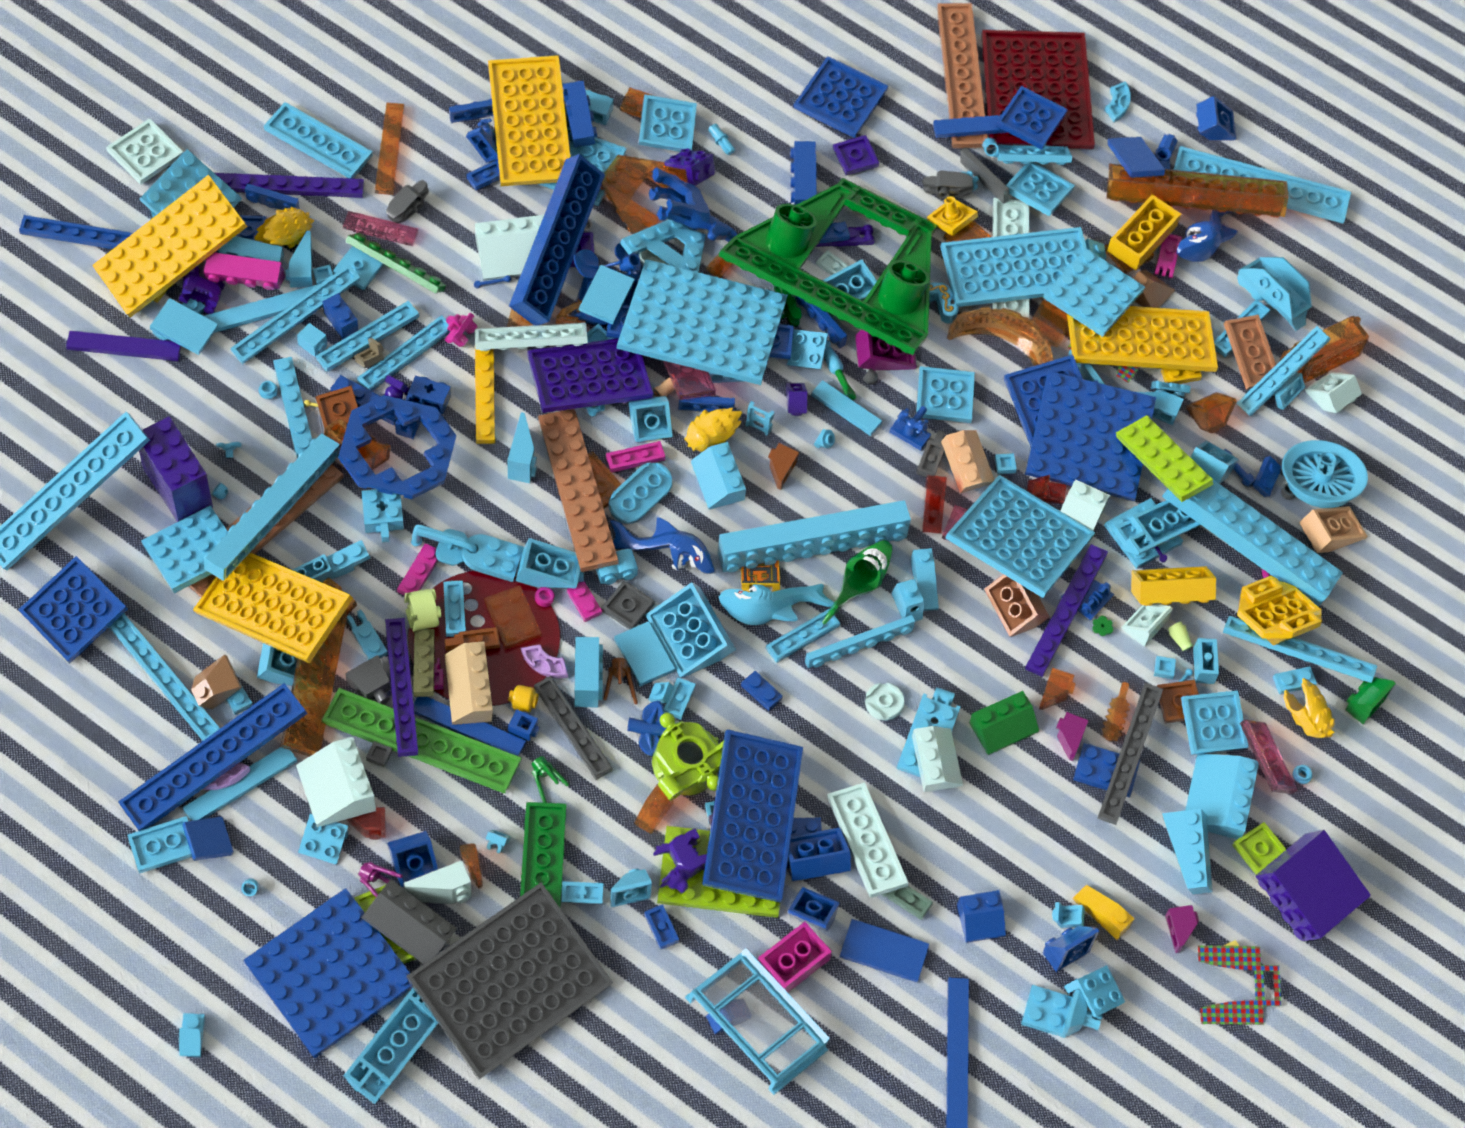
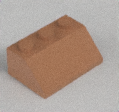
M1004 574L984 589L1009 637L1034 629L1050 617L1037 594Z

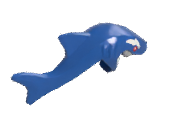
M1217 196L1210 220L1190 225L1186 230V238L1178 244L1176 254L1191 262H1202L1210 259L1220 244L1232 239L1238 233V230L1228 228L1221 223L1222 216L1239 210L1243 203H1230L1221 196ZM1191 231H1201L1199 234L1189 235Z
M657 517L654 535L644 538L632 535L620 522L611 520V525L616 534L613 540L615 549L638 551L670 548L674 562L672 564L673 569L678 571L686 566L687 561L691 560V567L699 569L702 573L713 574L715 572L711 556L704 543L695 535L676 529L661 517Z

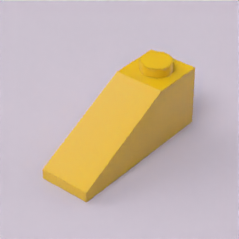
M1085 885L1073 897V900L1078 905H1083L1085 911L1116 940L1131 927L1135 919L1121 905L1088 885Z

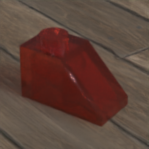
M376 807L374 812L345 819L365 838L378 840L381 837H386L385 807Z

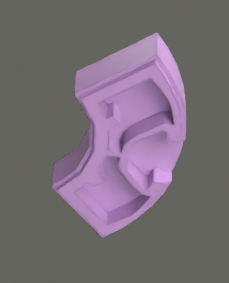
M540 644L521 648L525 661L534 671L546 677L568 678L564 657L556 658L548 655L543 651Z
M238 763L202 790H217L231 786L244 778L250 772V768L248 765Z

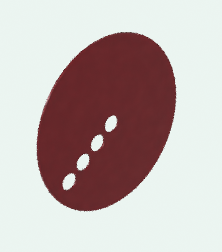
M478 571L457 574L432 588L436 593L435 604L440 607L441 617L438 618L439 626L428 629H434L435 664L437 663V658H440V669L444 671V689L434 690L435 692L449 699L444 654L449 651L445 649V639L454 637H446L443 582L463 581V583H469L472 586V591L464 595V603L468 599H475L479 605L474 611H468L464 607L466 631L498 628L500 648L485 650L492 706L510 703L508 702L509 693L511 690L514 691L517 685L534 688L535 684L546 678V676L534 671L527 664L522 655L521 648L540 644L543 651L557 658L560 645L558 620L551 605L541 607L535 602L537 588L517 582V576H514L513 582ZM475 615H481L485 619V623L481 627H474L470 622L471 618ZM409 626L408 649L414 665L415 631H412L413 628Z

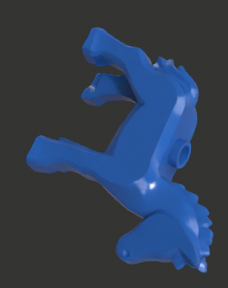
M657 167L654 168L652 176L654 182L670 186L669 188H651L649 191L650 200H668L666 202L667 207L661 206L657 212L659 220L665 221L669 219L692 229H706L709 231L707 237L712 241L725 240L729 242L737 235L733 228L710 214V210L699 188L682 181L676 175L669 174Z

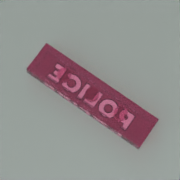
M348 211L343 223V229L412 247L418 234V228Z

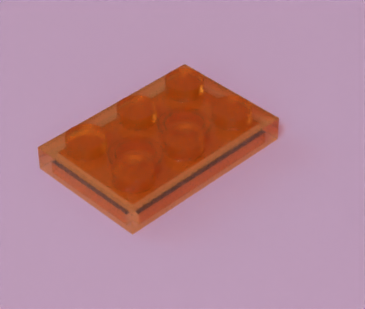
M520 585L484 598V603L494 626L498 628V634L505 650L542 637Z

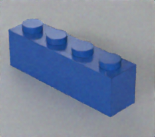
M794 141V148H790V159H793V162L790 163V173H793V177L790 179V188H794V192H791L790 201L794 205L817 195L816 141Z

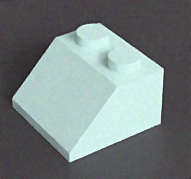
M1330 371L1305 389V392L1324 411L1332 413L1342 411L1343 407L1354 402L1362 394L1355 375Z
M1075 479L1060 512L1094 531L1110 495Z

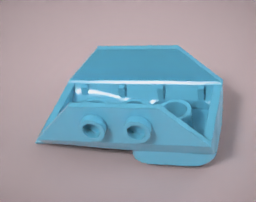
M1260 257L1239 270L1237 276L1239 285L1245 288L1255 300L1267 302L1288 321L1295 331L1306 325L1307 311L1312 307L1310 284L1284 257Z

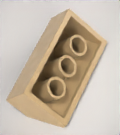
M464 643L444 654L452 725L492 722L493 709L485 643Z

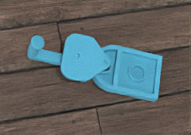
M415 525L411 540L413 546H420L422 544L421 536L438 541L435 553L438 561L451 566L464 562L472 570L510 582L514 580L524 548L523 546L488 535L477 534L467 538L465 533L457 530L447 529L442 532L423 525Z

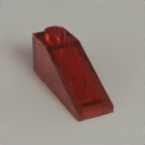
M926 475L922 532L941 533L947 477Z

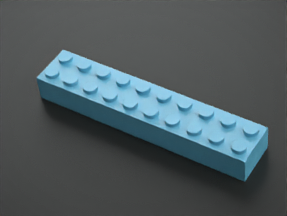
M1213 480L1212 486L1183 502L1168 488L1162 495L1164 499L1281 582L1295 586L1318 607L1328 597L1343 574L1341 570L1215 480Z
M903 500L719 534L717 553L722 572H735L744 566L747 569H752L761 563L773 565L778 560L779 562H790L797 558L806 559L813 555H827L834 551L844 552L850 548H864L882 540L901 541L907 538L911 518L906 502Z

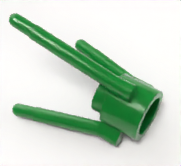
M544 756L538 757L532 762L531 766L534 770L531 773L535 778L543 803L547 802L539 776L546 777L549 775L555 784H559L558 778L565 786H569V783Z

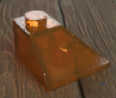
M1215 392L1186 405V408L1201 430L1215 433L1220 428L1226 426L1237 401L1236 398Z

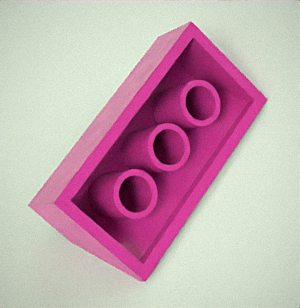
M215 252L206 259L204 268L205 277L211 282L226 281L231 285L240 283L251 288L261 286L266 290L280 289L285 279V272L281 262Z

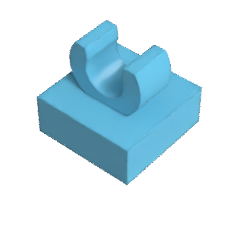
M493 829L488 831L486 839L489 840L487 849L490 850L492 844H497V853H501L503 846L509 844L511 836Z

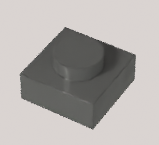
M374 741L366 756V761L385 768L393 750L389 746Z

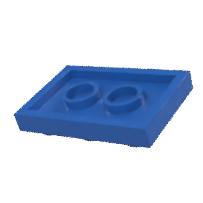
M1083 743L1073 780L1107 790L1120 754ZM1140 760L1138 761L1126 797H1130L1132 794Z

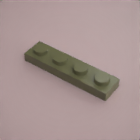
M434 629L415 631L413 693L414 697L434 696L435 631Z

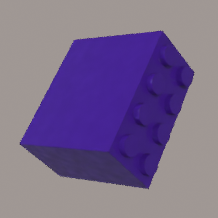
M170 416L143 429V432L150 439L139 450L143 469L176 521L179 522L208 506L213 508L207 474Z
M1325 830L1304 834L1255 875L1259 886L1267 892L1271 903L1280 910L1284 921L1290 924L1294 935L1301 941L1321 939L1371 896Z

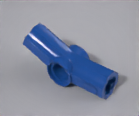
M1172 134L1163 136L1155 152L1156 158L1165 169L1163 176H1155V182L1162 185L1171 181L1170 158L1178 142Z

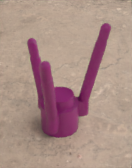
M366 862L358 872V875L361 877L359 881L375 897L378 896V893L369 882L374 883L378 879L385 883L390 881L380 875V872L398 878L403 877L402 874L377 866L372 862Z

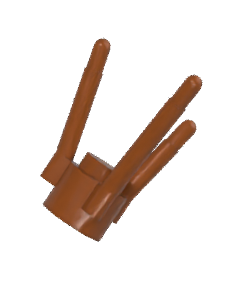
M624 658L613 659L611 661L612 667L608 668L609 674L603 699L607 700L612 676L614 675V677L618 678V683L622 684V678L626 675L634 704H638L630 675V667H627V660Z

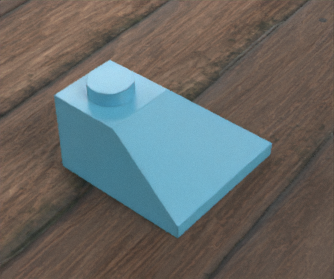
M645 869L630 870L612 887L610 897L611 908L651 898L652 882Z

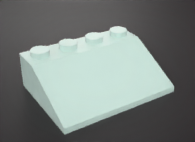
M544 215L475 223V238L483 281L505 278L507 275L511 277L521 276Z
M353 737L332 742L296 765L317 827L376 811L374 794Z

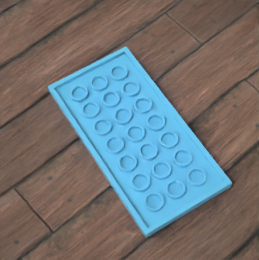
M1081 227L944 242L940 246L954 303L958 307L1043 297L1044 293L1083 250L1087 249Z

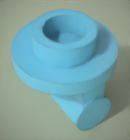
M822 429L814 446L817 448H831L835 442L834 433L831 430Z

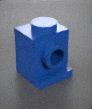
M517 709L508 725V733L528 741L532 737L536 738L540 730L538 718Z

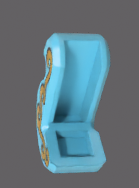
M930 283L929 302L937 301L941 321L947 324L955 322L959 307L955 303L951 304L953 299L951 288L944 283Z

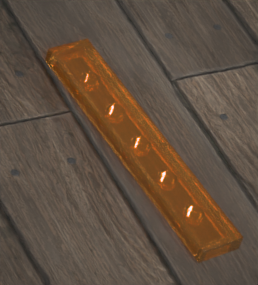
M386 102L375 194L393 195L404 104Z

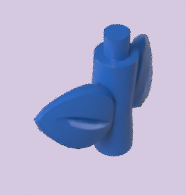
M654 701L648 704L642 711V720L630 717L628 720L627 731L641 734L638 741L639 746L649 756H653L660 739L659 736H662V733L667 729L661 726L659 720L660 716L664 713L661 701Z

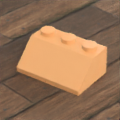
M962 430L944 437L941 442L960 493L989 485L994 481L976 430Z

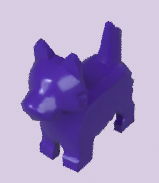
M196 266L182 277L183 287L179 301L186 304L190 299L197 302L200 301L201 303L205 302L207 307L204 308V312L212 314L218 304L225 284L223 281L214 283L200 277L199 266Z
M696 829L687 831L684 835L676 836L670 843L656 846L653 855L669 853L676 866L661 880L660 888L668 886L670 889H677L684 893L689 887L687 880L705 870L707 854L698 855L696 848H693V846L698 844L696 839H699Z

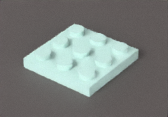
M150 118L106 147L115 160L140 185L173 164L183 154V151Z

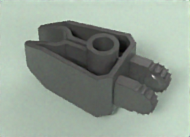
M940 170L937 172V176L924 177L922 180L924 191L928 194H937V198L941 200L947 199V197L963 198L973 193V177L963 172Z
M421 180L412 187L409 184L405 185L390 201L386 210L387 217L396 224L406 221L419 211L424 205L423 199L429 194L427 182Z

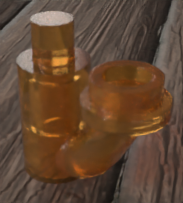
M578 299L576 303L563 308L556 315V324L586 323V321L579 320V317L567 316V314L576 309V312L579 313L582 300Z

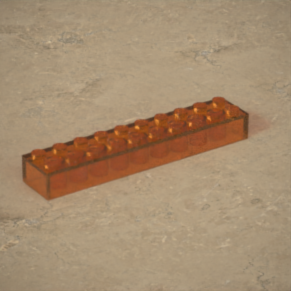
M1109 163L1106 199L1112 201L1122 200L1130 203H1145L1151 195H1154L1170 207L1181 206L1186 209H1211L1219 212L1231 211L1237 214L1250 213L1256 216L1270 215L1275 218L1285 217L1288 204L1287 181L1165 169L1163 176L1131 178L1122 165Z

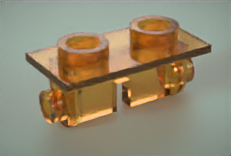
M718 254L705 269L716 277L721 278L733 263L726 262Z

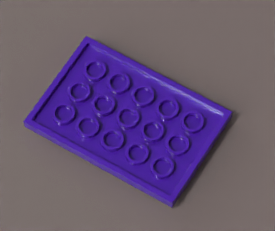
M619 339L588 342L581 346H574L572 344L563 347L527 350V357L542 413L653 398L652 388L642 355L617 349Z

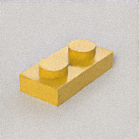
M1161 369L1165 383L1182 384L1199 381L1202 378L1200 371Z

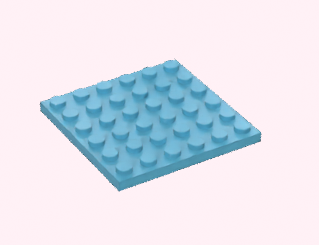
M998 475L947 533L945 539L1044 598L1091 541L1095 532L1001 475Z

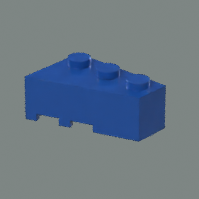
M584 80L562 84L564 104L574 148L595 144L594 137H597L596 126L592 127L594 117L593 112L589 111L591 103L589 95H586Z

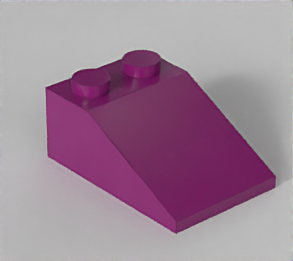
M864 330L859 331L855 335L859 368L868 370L872 368L874 371L915 370L917 368L915 354H907L902 349L889 345L884 340L871 336Z

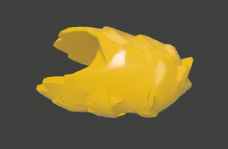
M295 207L276 210L275 215L267 218L264 224L256 229L258 233L254 240L271 245H288L290 249L296 244L299 245L306 231H310V228H312V223L315 220L309 218V212H303Z
M732 407L716 409L710 412L705 409L700 416H697L690 423L684 440L688 442V447H691L693 451L698 450L699 452L705 451L710 446L725 443L741 424L739 418L742 412L732 411Z
M1305 678L1302 679L1303 683L1301 685L1306 697L1305 706H1302L1293 694H1290L1287 690L1284 691L1287 709L1292 713L1291 715L1296 725L1301 726L1307 736L1314 738L1333 736L1335 732L1332 729L1335 725V720L1324 696L1316 685Z

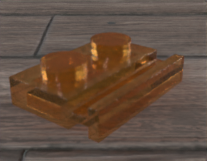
M629 87L620 105V111L641 117L644 95L651 94Z

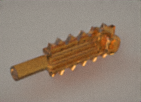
M1122 682L1118 697L1111 698L1109 703L1111 708L1107 709L1109 715H1105L1108 721L1103 722L1106 727L1101 730L1104 733L1103 737L1109 742L1118 741V737L1122 736L1120 732L1124 730L1122 724L1126 723L1123 718L1128 717L1125 713L1130 710L1128 708L1130 704L1125 700L1129 688L1127 682Z

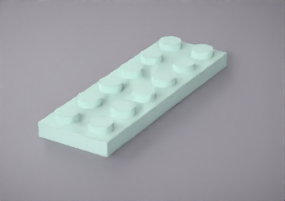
M586 323L475 329V348L480 351H489L490 349L507 350L515 347L526 349L532 346L544 348L549 345L563 347L567 344L581 346L584 343H588Z
M865 782L827 794V799L869 897L873 898L907 887V878Z

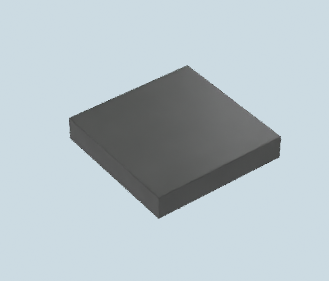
M623 581L604 603L601 610L630 630L640 623L645 614L655 605V601L626 581Z

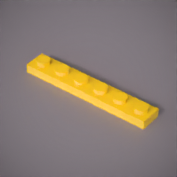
M475 348L476 444H495L494 349L480 351Z

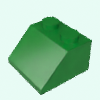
M1377 677L1373 678L1372 683L1363 681L1358 687L1359 692L1357 694L1352 693L1347 699L1348 705L1345 711L1364 724L1387 699L1396 683L1392 680Z

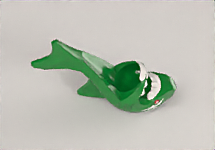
M886 540L877 542L849 559L843 575L841 592L824 617L823 624H826L849 600L868 594L882 585L892 555V544Z

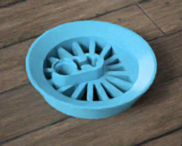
M1321 440L1301 442L1291 447L1284 455L1282 461V472L1292 493L1303 502L1315 507L1336 508L1345 505L1350 500L1358 497L1364 491L1368 482V473L1361 459L1349 449L1333 442Z

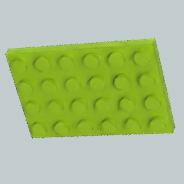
M666 826L664 844L670 843L676 836L684 835L692 829ZM696 829L699 839H696L698 844L693 846V848H696L698 855H705L708 850L710 831ZM663 854L657 904L778 918L780 902L702 886L704 870L687 880L689 887L684 893L677 889H670L668 886L660 888L661 880L676 867L670 854Z

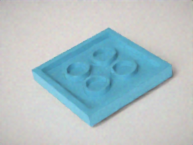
M644 95L638 145L678 152L689 148L692 151L697 103Z
M1031 162V164H1025L1006 186L1009 188L1011 196L1050 217L1073 191L1075 185Z
M920 366L916 413L920 407L925 406L927 412L922 418L971 423L975 372Z
M1152 498L1105 522V528L1120 548L1123 544L1114 533V527L1130 520L1133 515L1155 506L1156 504ZM1179 535L1158 545V547L1165 554L1182 545L1183 539ZM1155 548L1139 555L1123 550L1136 569L1160 557Z
M1238 691L1181 697L1191 755L1249 748Z

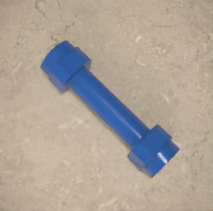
M1224 449V451H1226V452H1228L1229 454L1233 455L1230 451H1228L1227 449ZM1236 463L1233 470L1242 478L1241 482L1250 488L1254 484V476L1251 473L1247 474Z

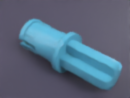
M718 124L711 125L708 131L716 140L715 143L720 145L728 155L735 152V148L728 140L727 134L722 132Z

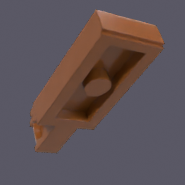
M498 628L459 632V634L454 635V638L445 639L446 651H451L464 643L484 642L485 650L500 648Z

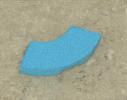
M1126 81L1110 88L1112 101L1105 106V111L1113 122L1118 121L1124 116L1130 104L1131 94Z

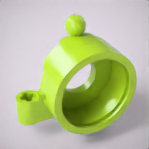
M668 712L663 713L659 720L661 726L667 729L662 733L652 757V767L659 781V788L669 801L676 799L680 795L701 793L707 788L716 791L718 783L717 774L720 770L724 741L718 744L719 739L698 723L683 721L675 723L674 715ZM684 742L696 743L703 751V759L697 764L684 763L677 754L678 746Z

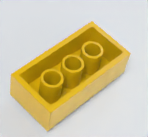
M1151 195L1110 239L1107 251L1134 270H1137L1178 226L1181 213L1154 195Z
M1207 566L1132 570L1131 592L1138 602L1144 606H1151L1153 603L1170 605L1172 602L1188 604L1191 601L1207 603L1209 600H1216V577Z

